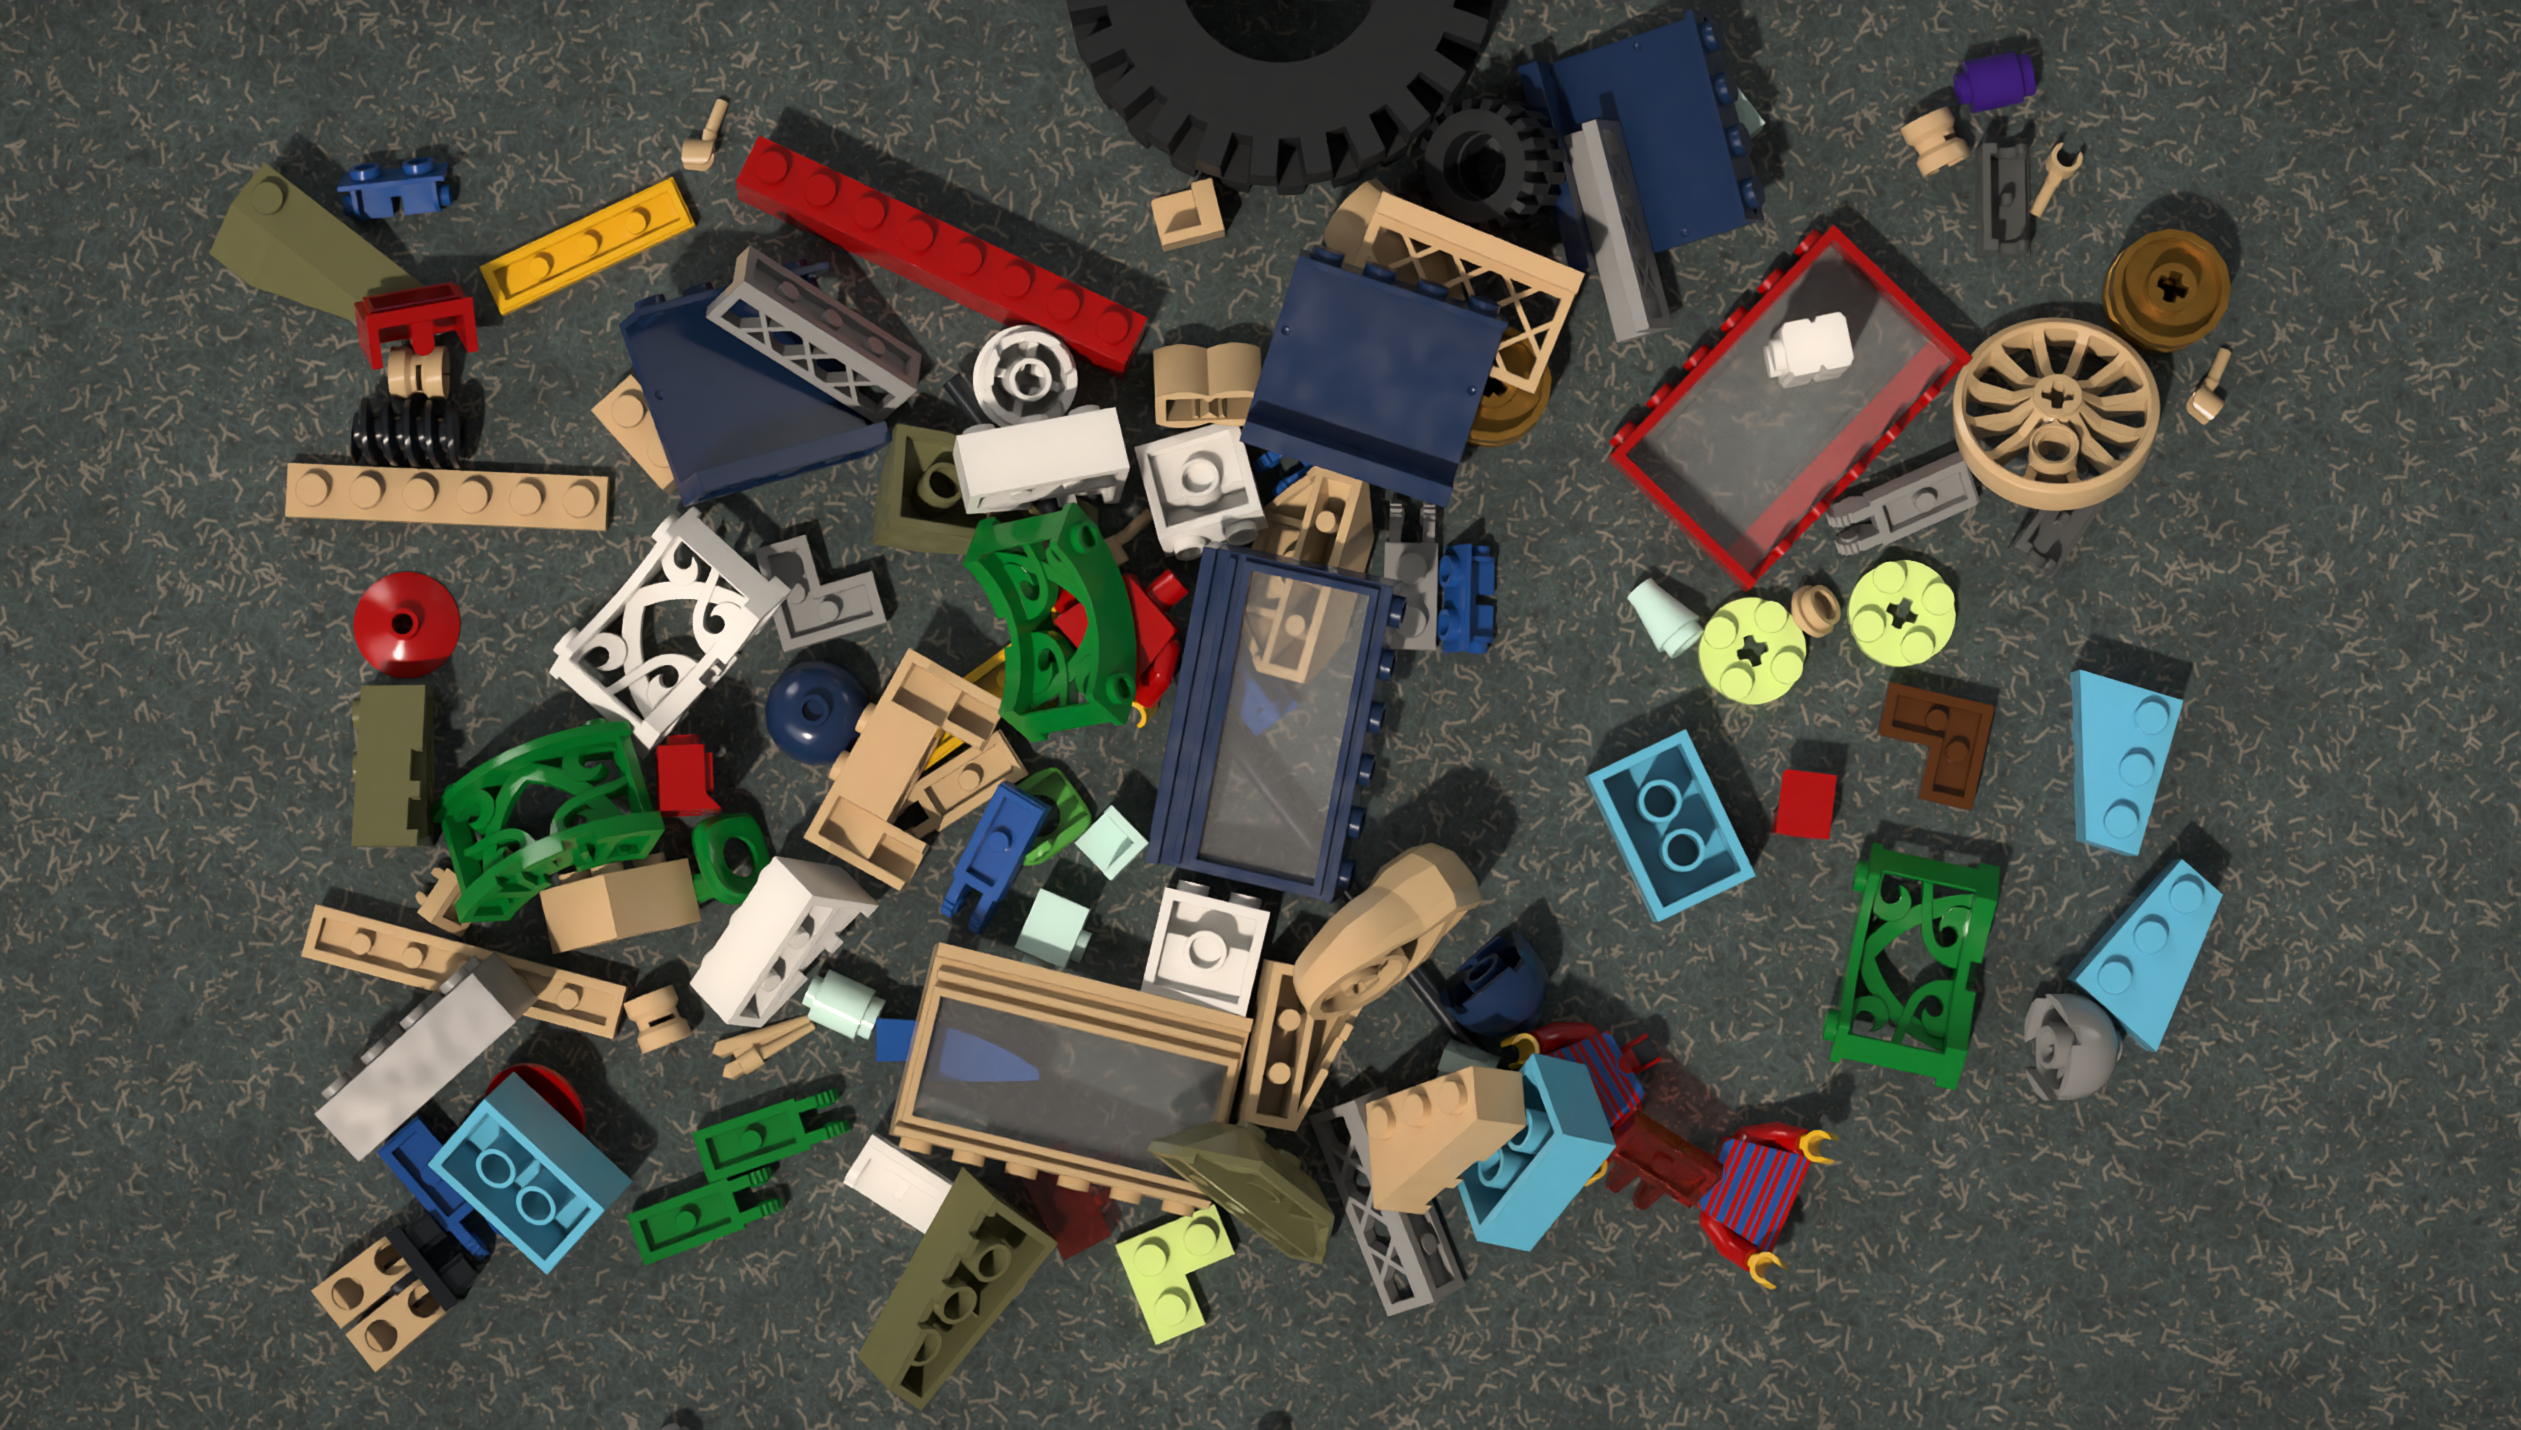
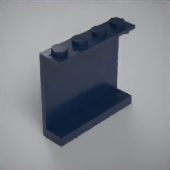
M1691 9L1685 11L1686 19L1553 63L1534 61L1518 67L1527 104L1532 105L1531 111H1541L1549 118L1545 128H1556L1560 139L1555 142V147L1565 151L1566 161L1559 162L1558 171L1566 173L1564 184L1555 185L1554 191L1560 196L1553 207L1570 268L1585 274L1598 272L1564 138L1566 135L1582 131V123L1595 119L1620 121L1654 254L1765 220L1761 208L1765 203L1764 189L1760 179L1753 175L1748 154L1752 152L1751 138L1746 126L1739 122L1734 103L1738 101L1739 96L1737 84L1732 73L1726 70L1721 49L1725 47L1724 33L1719 22L1712 18L1711 12Z
M1314 245L1312 252L1301 248L1239 441L1447 508L1453 491L1456 471L1503 331H1506L1509 323L1508 315L1499 313L1501 305L1497 302L1480 296L1470 295L1468 302L1447 296L1449 288L1431 280L1418 278L1416 285L1395 279L1397 271L1382 264L1366 261L1363 269L1343 262L1345 254L1338 250L1322 245Z
M805 259L791 261L782 265L813 286H815L814 281L830 269L828 261L808 266ZM733 278L728 281L729 285L733 283ZM706 282L681 292L682 297L666 301L663 294L644 298L634 304L635 311L619 324L684 507L869 457L892 442L886 421L866 426L861 414L705 318L707 307L728 286L714 289L711 282ZM741 299L728 309L740 318L760 317L759 310ZM792 331L773 332L774 339L784 345L803 344L802 337ZM835 358L816 359L817 366L827 372L846 371L844 364Z

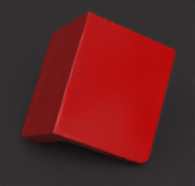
M1791 769L1784 770L1781 776L1777 812H1773L1771 834L1829 840L1837 775Z

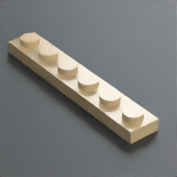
M288 463L285 516L288 518L608 531L610 478Z
M315 904L301 956L422 989L437 990L443 994L439 987L470 958L475 955L483 962L494 951ZM497 952L539 998L523 1014L524 1016L615 1039L624 1008L623 1004L629 989L628 986Z

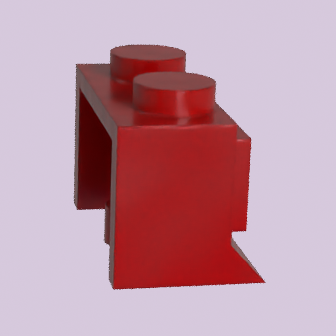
M453 282L372 295L363 297V301L354 303L359 345L372 370L383 368L380 343L410 338V344L415 353L420 356H426L434 350V334L455 330L468 353L478 351L473 296L466 297L459 284L454 285Z
M700 735L667 736L666 745L657 746L655 751L657 811H660L661 817L718 815L722 808L710 797L714 791L712 752L704 753V744H700Z

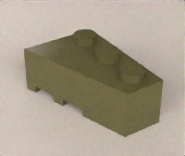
M361 685L360 697L354 698L352 706L353 726L355 730H358L357 751L353 754L352 762L355 794L351 846L367 848L434 847V822H432L429 812L434 806V687L428 685Z

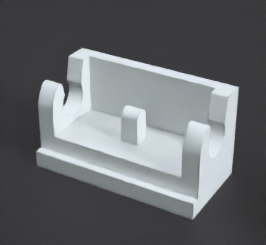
M877 1132L871 1135L843 1182L924 1234L954 1183Z

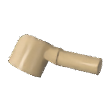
M716 100L706 127L703 129L702 140L684 139L681 159L685 169L706 171L712 167L717 132L729 106V103L726 101Z
M2063 142L2057 144L2047 156L2046 169L2048 174L2029 210V213L2038 218H2041L2062 180L2071 177L2082 164V152H2079L2075 157L2071 167L2062 166L2058 162L2057 153L2063 146Z
M2219 348L2207 377L2186 403L2188 413L2203 425L2212 420L2225 405V402L2213 393L2232 354L2224 348Z
M1145 508L1116 535L1104 539L1118 568L1130 561L1122 546L1130 542L1153 520L1152 512L1148 508Z

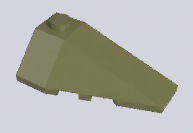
M265 162L231 203L209 253L254 288L355 323L354 303L363 301V297L424 287L417 279Z
M896 424L876 492L872 544L923 553L966 555L979 520L995 517L1002 524L1043 514L1033 501L1030 502L1031 507L1028 510L966 514L953 457L956 436L949 432ZM1076 497L1077 505L1098 526L1099 508ZM1050 540L1041 541L1045 550L1050 547Z

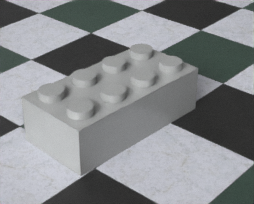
M496 951L483 962L475 955L470 958L439 987L445 995L444 997L437 990L431 993L399 1023L406 1030L405 1032L398 1025L393 1027L360 1058L366 1064V1067L358 1059L321 1092L327 1102L315 1115L358 1162L516 1023L539 999Z

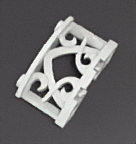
M695 506L691 507L680 518L675 514H671L659 525L652 535V538L657 543L629 580L581 632L573 627L553 649L558 658L549 673L556 680L561 678L610 722L629 721L632 728L630 737L635 752L643 760L689 715V708L693 702L700 698L702 692L707 687L711 690L741 656L737 652L754 635H758L791 591L776 576L770 581L764 578L699 519L702 513ZM683 543L712 567L706 582L698 581L701 574V565L696 556L692 557L691 566L687 569L681 567L677 562V554ZM663 567L670 581L647 586ZM721 577H723L728 583H730L738 592L720 586L719 583ZM673 599L698 600L693 613V630L699 646L706 653L699 662L684 654L670 653L654 657L645 662L642 631L646 606ZM711 602L718 604L713 609L711 616L720 615L725 622V627L720 633H713L706 627V615ZM624 612L622 636L606 632ZM598 646L606 648L609 652L607 663L596 667L598 670L610 671L624 665L625 676L607 688L580 665L583 658ZM672 665L677 669L679 678L673 687H667L662 681L663 674L657 675L651 682L648 674L661 666ZM629 687L633 700L644 720H641L614 694Z

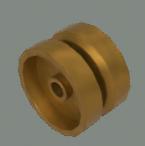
M2166 229L2146 234L2116 256L2104 275L2101 301L2105 319L2117 336L2138 351L2162 355L2184 350L2216 328L2228 309L2231 283L2226 263L2211 243L2193 232ZM2157 285H2163L2169 289L2171 293L2170 301L2163 300L2164 290L2157 287Z
M1507 326L1506 331H1503L1500 342L1522 332ZM1528 338L1498 350L1508 372L1528 379L1536 360ZM1494 358L1492 365L1498 367L1496 360ZM1548 363L1534 394L1488 376V379L1498 382L1500 393L1496 395L1493 392L1490 397L1482 394L1466 443L1471 446L1497 448L1515 443L1535 427L1549 402L1552 377Z

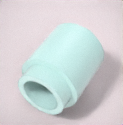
M829 969L825 978L817 975L814 976L802 1004L811 1008L807 1019L852 1039H855L856 1035L869 1040L876 1026V1018L880 1017L886 1000L875 996L876 990Z

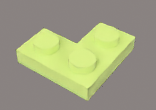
M1215 1203L1210 1205V1209L1194 1211L1193 1217L1182 1216L1115 1244L1156 1345L1206 1324L1186 1274L1235 1254Z

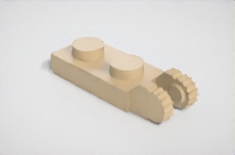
M999 729L991 735L983 752L971 747L917 781L898 817L904 814L907 808L919 801L929 819L916 827L912 826L904 832L919 840L935 830L940 832L991 800L1001 782L1009 781L1012 784H1016L1029 776V773L1002 730Z

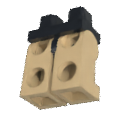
M431 1214L412 1222L408 1226L406 1224L398 1225L311 1290L340 1329L348 1327L382 1298L388 1297V1301L345 1334L374 1372L384 1369L401 1352L464 1300L461 1294L481 1274L464 1252L459 1253L442 1268L437 1265L428 1252L448 1237L449 1233L440 1226Z

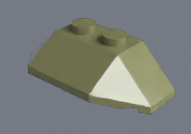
M1238 1120L1236 1125L1212 1121L1151 1141L1147 1148L1150 1153L1287 1257L1319 1265L1323 1264L1327 1256L1335 1216L1317 1182L1299 1169L1302 1165L1301 1160L1283 1149L1272 1148L1264 1142L1267 1135L1260 1128L1243 1120Z

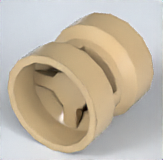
M1949 106L1932 111L1900 129L1906 144L1913 146L1916 152L1918 151L1919 153L1916 164L1923 178L1940 172L1938 168L1946 164L1950 167L1971 155L1965 139L1956 137L1954 134L1953 126L1955 119Z
M392 346L390 348L388 384L392 399H410L414 394H425L429 399L446 400L448 398L450 375H442V373H450V358L446 346H435L434 350L426 356L416 354L409 346Z
M673 985L650 992L623 1004L629 1020L636 1022L640 1033L637 1041L643 1054L692 1035L687 1019L680 1017L676 1005L679 999ZM667 1016L668 1021L650 1027L649 1023Z

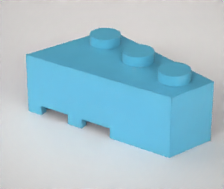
M2083 670L2070 672L2073 710L2072 740H2074L2076 841L2124 856H2138L2183 700Z
M2183 859L2170 860L2066 980L2082 995L2103 1007L2111 1020L2143 1049L2157 1052L2223 894Z

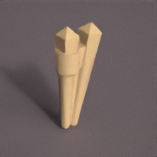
M808 1014L718 1041L712 1053L721 1058L734 1054L736 1060L725 1065L723 1077L735 1080L743 1074L748 1075L764 1065L765 1060L815 1030V1024L811 1022L812 1020L807 1019Z

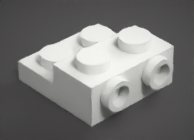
M1211 424L1134 447L1158 539L1166 557L1176 555V558L1179 560H1193L1201 557L1203 546L1213 541L1221 542L1227 540L1232 545H1244L1258 537V530L1268 528L1245 443L1239 441L1242 433L1240 426Z
M1183 880L1178 881L1176 890L1165 887L1141 992L1245 1017L1270 912L1260 910L1262 899L1231 892L1229 902L1209 898L1210 887Z

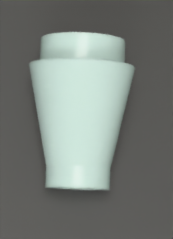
M1652 578L1642 582L1627 597L1635 607L1658 652L1665 650L1672 659L1691 647L1704 633V630L1697 623L1700 617L1659 587Z

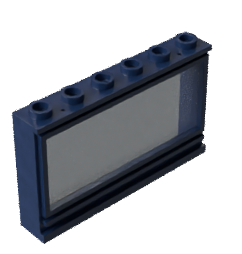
M1213 541L1203 546L1145 862L1184 868L1321 899L1331 904L1342 895L1343 890H1351L1357 866V860L1349 858L1353 838H1361L1367 815V808L1359 806L1363 786H1371L1377 764V755L1369 754L1373 733L1381 734L1387 712V703L1380 701L1383 681L1390 682L1392 680L1397 661V650L1390 649L1393 629H1401L1407 610L1408 598L1400 596L1403 581Z

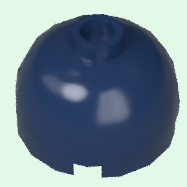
M823 659L803 661L784 671L770 688L765 705L767 730L776 747L792 760L812 766L832 765L843 750L851 753L861 734L855 731L861 714L871 702L870 696L860 678L845 666Z
M1512 931L1514 940L1509 942L1499 935L1485 943L1455 971L1470 970L1466 977L1454 987L1453 991L1446 985L1441 991L1440 1003L1458 1023L1471 1033L1483 1037L1504 1036L1513 1031L1523 1033L1530 1029L1541 1016L1539 1008L1546 998L1548 987L1546 966L1537 951L1518 931Z

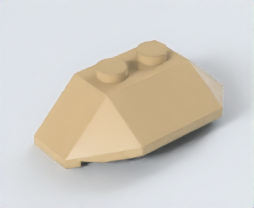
M1314 466L1306 472L1307 475L1289 486L1264 507L1268 528L1258 530L1259 535L1254 540L1252 549L1357 572H1365L1374 541L1369 483ZM1253 571L1241 631L1253 655L1252 659L1256 670L1309 685L1344 643L1358 593Z

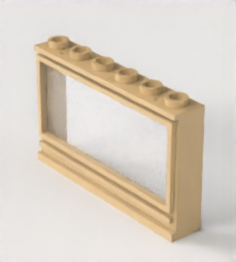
M939 942L933 947L888 1134L901 1137L899 1148L931 1155L932 1146H939L954 1150L952 1160L960 1163L983 1167L985 1158L1005 1162L1004 1173L1036 1180L1039 1170L1059 1175L1057 1185L1061 1187L1088 1192L1090 1183L1110 1187L1109 1198L1140 1205L1142 1196L1163 1200L1162 1211L1193 1217L1194 1208L1210 1209L1211 1198L1150 1153L1147 1148L1154 1139L1212 1121L1228 1124L1253 1019Z

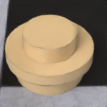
M1806 585L1796 590L1792 595V618L1802 631L1813 637L1820 638L1833 630L1834 624L1840 619L1841 611L1836 597L1827 587L1822 585L1814 587Z

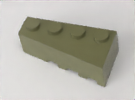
M962 1167L857 1357L888 1390L919 1410H922L1058 1245V1242L1021 1207Z

